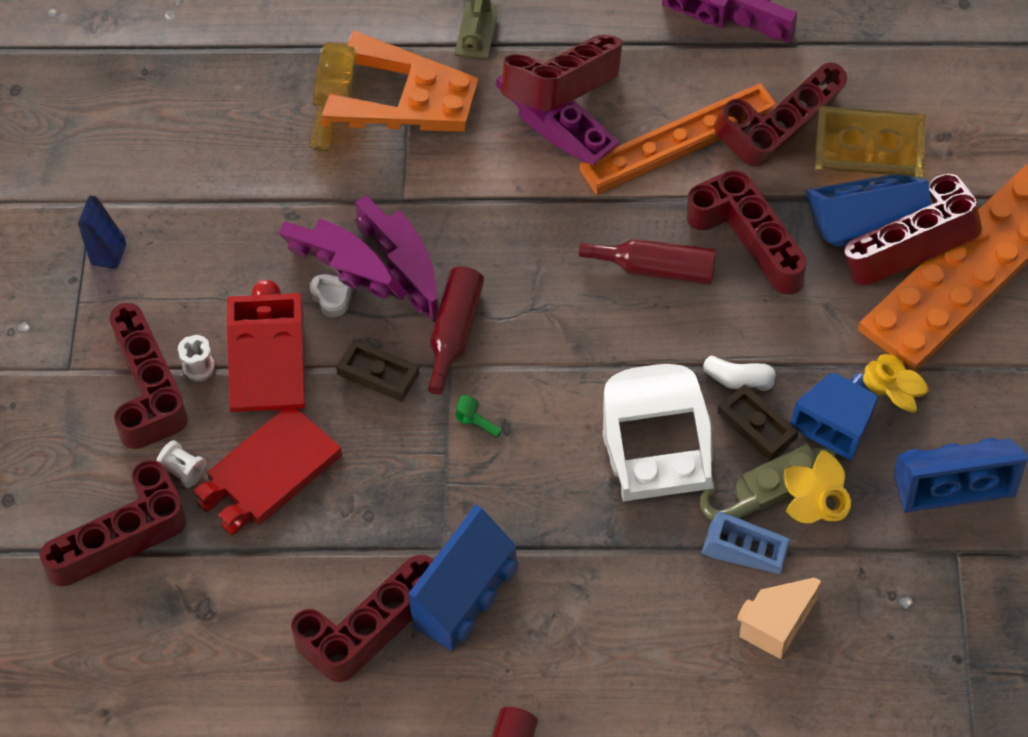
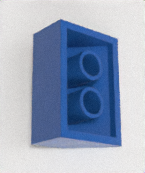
M908 170L806 190V197L819 235L827 242H832L833 246L847 245L853 238H857L931 205L928 180Z
M987 438L978 443L967 445L952 443L940 449L926 451L921 449L908 450L903 454L897 455L894 469V477L903 511L907 513L1015 497L1028 458L1026 452L1010 438L1001 440Z
M474 505L408 594L413 628L450 651H453L459 641L465 642L469 638L475 627L474 620L481 611L487 612L497 596L496 590L503 581L509 582L512 579L519 564L516 557L515 543L480 506Z

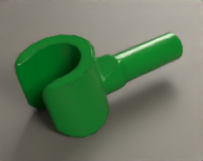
M462 395L455 412L457 421L462 424L474 423L498 438L502 429L476 413L479 402L475 398Z

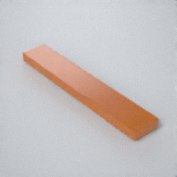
M759 83L617 146L595 165L581 162L580 171L595 194L599 195L721 140L715 132L714 123L728 101L732 99L745 100L762 117L771 111L777 103L763 84ZM728 117L733 123L739 124L735 118Z

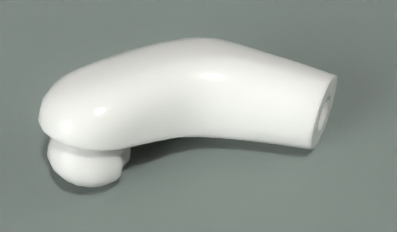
M712 355L705 360L703 370L706 374L730 389H739L745 384L749 388L756 387L760 391H768L775 383L776 372L767 364H736Z

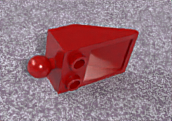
M265 279L254 285L251 296L227 297L230 412L305 408V335L301 293L281 294L279 286L274 281Z

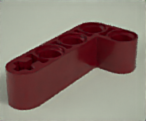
M597 35L546 62L521 54L508 55L504 58L501 93L509 99L541 111L557 110L619 75L622 40L613 35Z
M830 62L821 65L764 117L745 100L732 99L726 103L714 123L715 132L743 162L750 166H760L835 100L847 83V74L843 67L836 63ZM826 83L828 86L822 91L819 86ZM800 101L805 102L809 108L803 106ZM728 117L735 118L739 124L733 123ZM776 121L782 122L787 128L781 127ZM753 141L760 143L764 149L755 146Z
M730 170L697 184L690 189L686 219L692 228L708 230L728 222L771 285L778 292L791 295L801 290L804 284L806 257L748 175L739 170Z
M953 174L937 176L929 183L932 205L848 242L844 251L852 280L859 285L876 283L977 238L982 232L977 202L959 177Z
M133 303L119 304L110 313V323L116 342L141 396L120 405L115 411L114 420L122 443L128 448L139 449L182 431L187 425L188 417L182 395L141 309ZM132 327L134 332L129 334L127 328ZM157 380L160 381V382L155 383V384H150V383H152L153 381H157ZM168 409H174V410L171 411V412L163 413L164 411H166V410H168ZM140 423L135 427H128L131 424Z
M145 460L137 464L133 469L131 477L138 500L51 539L44 544L40 551V560L51 583L63 587L71 585L166 541L183 531L187 520L181 499L168 473L160 462ZM158 481L153 486H145L149 482ZM164 511H173L170 515L160 516ZM130 527H138L133 532H125ZM96 543H103L99 548L89 549Z
M415 555L409 558L337 626L316 609H305L298 612L293 617L291 623L293 638L298 652L332 681L343 682L353 677L412 621L408 594L433 562V559L427 555ZM393 601L402 603L398 608L391 609L386 607L388 603ZM366 627L375 629L374 632L368 635H360L358 633L359 630ZM315 629L319 631L312 637L302 636L307 630ZM335 654L347 655L345 659L339 662L329 660Z

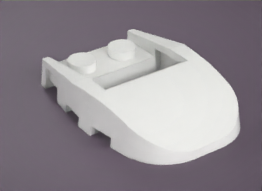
M657 364L627 369L612 376L606 383L604 390L602 434L614 476H618L621 483L623 502L714 489L712 476V422L697 377L693 371L676 364ZM694 412L700 450L625 460L619 422Z

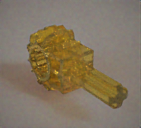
M327 42L322 47L313 92V106H317L309 142L310 148L318 152L329 150L335 122H330V127L321 126L322 113L329 94L344 97L349 95L355 68L356 51L354 47L348 46L346 43Z

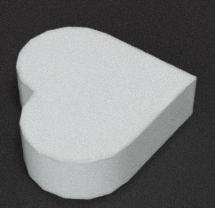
M329 274L317 275L310 282V292L313 300L320 303L321 311L325 316L330 318L342 316L348 309L354 289L341 283L338 280L340 276Z

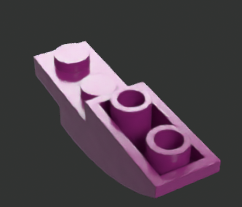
M662 0L663 6L675 12L684 13L699 19L705 24H711L719 28H723L727 20H731L740 26L749 27L771 38L790 43L795 35L797 12L775 4L771 0Z
M502 75L496 78L495 85L500 91L502 86ZM510 99L519 108L518 116L530 127L561 150L583 162L595 165L619 146V141L575 100L554 111H541Z
M365 195L355 202L357 212L355 222L358 229L364 236L370 235L376 241L379 251L388 260V268L400 282L415 310L419 313L424 312L434 322L438 314L436 279L429 254L420 236L400 210L387 217Z
M319 218L314 230L284 221L278 234L289 244L287 248L294 254L301 257H307L308 254L316 256L320 262L331 266L340 276L338 280L350 288L358 289L359 286L368 288L369 292L382 299L392 296L403 300L405 297L404 289L391 270L373 250L351 232Z

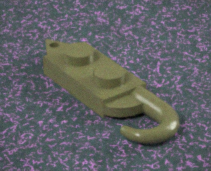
M808 444L800 446L743 474L737 481L735 489L736 498L739 503L724 510L715 509L710 504V497L717 490V487L714 485V489L704 490L700 496L699 503L702 513L712 521L718 511L738 519L757 510L761 512L792 496L785 486L784 470L786 468L802 466L813 469L820 451H827L834 457L837 456V453L828 448H810Z

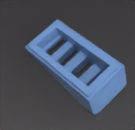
M718 511L709 525L702 554L714 559L780 574L790 538ZM721 533L727 534L726 541L720 539ZM737 537L743 538L741 547L735 545ZM752 541L758 542L756 553L750 551ZM767 544L774 546L771 559L764 556Z

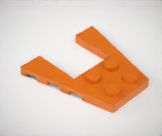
M352 31L345 50L344 62L408 74V78L398 107L329 94L322 113L321 126L330 127V122H349V128H365V123L387 124V129H400L402 124L420 125V130L465 132L477 92L479 78L360 32Z

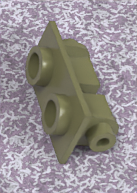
M470 0V2H466L455 56L479 59L489 58L499 5L491 4V0Z

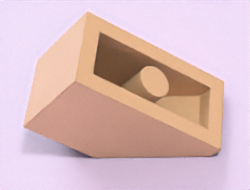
M814 577L761 589L754 601L748 599L739 612L737 618L741 622L739 637L781 659L818 600L821 581Z

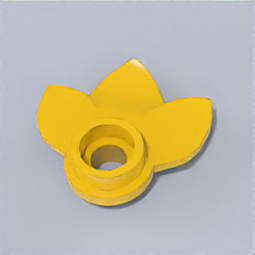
M890 354L880 355L877 361H871L865 367L863 382L866 387L876 395L885 396L887 394L895 405L906 411L915 413L917 406L914 398L925 396L929 392L928 385L924 379L915 371L906 370L903 360L897 356Z
M823 450L818 454L813 469L792 466L784 470L785 486L795 498L788 505L786 512L796 521L805 524H811L820 519L827 522H836L848 515L851 508V498L843 487L845 471L833 455ZM828 496L835 500L836 505L833 510L829 509L826 505Z

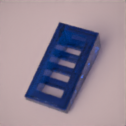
M89 196L78 222L89 261L93 266L116 269L119 266L127 244L125 237L96 196Z

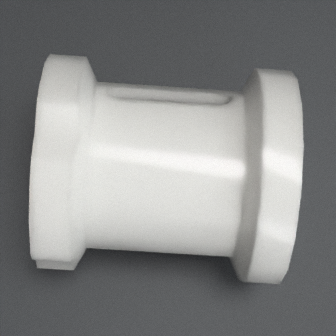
M200 335L185 337L178 346L185 377L194 382H202L209 379L215 371V361L211 356L209 341Z
M175 440L165 445L156 460L164 466L166 472L168 471L181 479V484L187 488L197 484L203 476L207 465L206 459L201 456L194 457L182 449L181 444Z

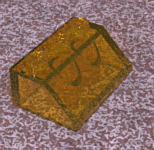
M819 106L815 137V169L923 177L926 114Z

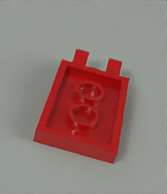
M283 409L207 471L210 481L201 483L193 491L198 497L196 503L205 512H208L225 496L233 501L235 505L227 506L219 514V517L224 521L221 527L232 536L251 519L256 524L261 525L342 456V449L298 409Z

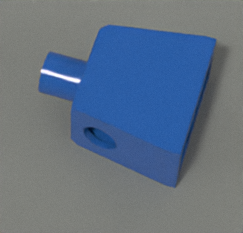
M830 373L798 399L790 424L802 435L852 461L871 421L878 397L864 384L863 374H854L848 380L837 373Z

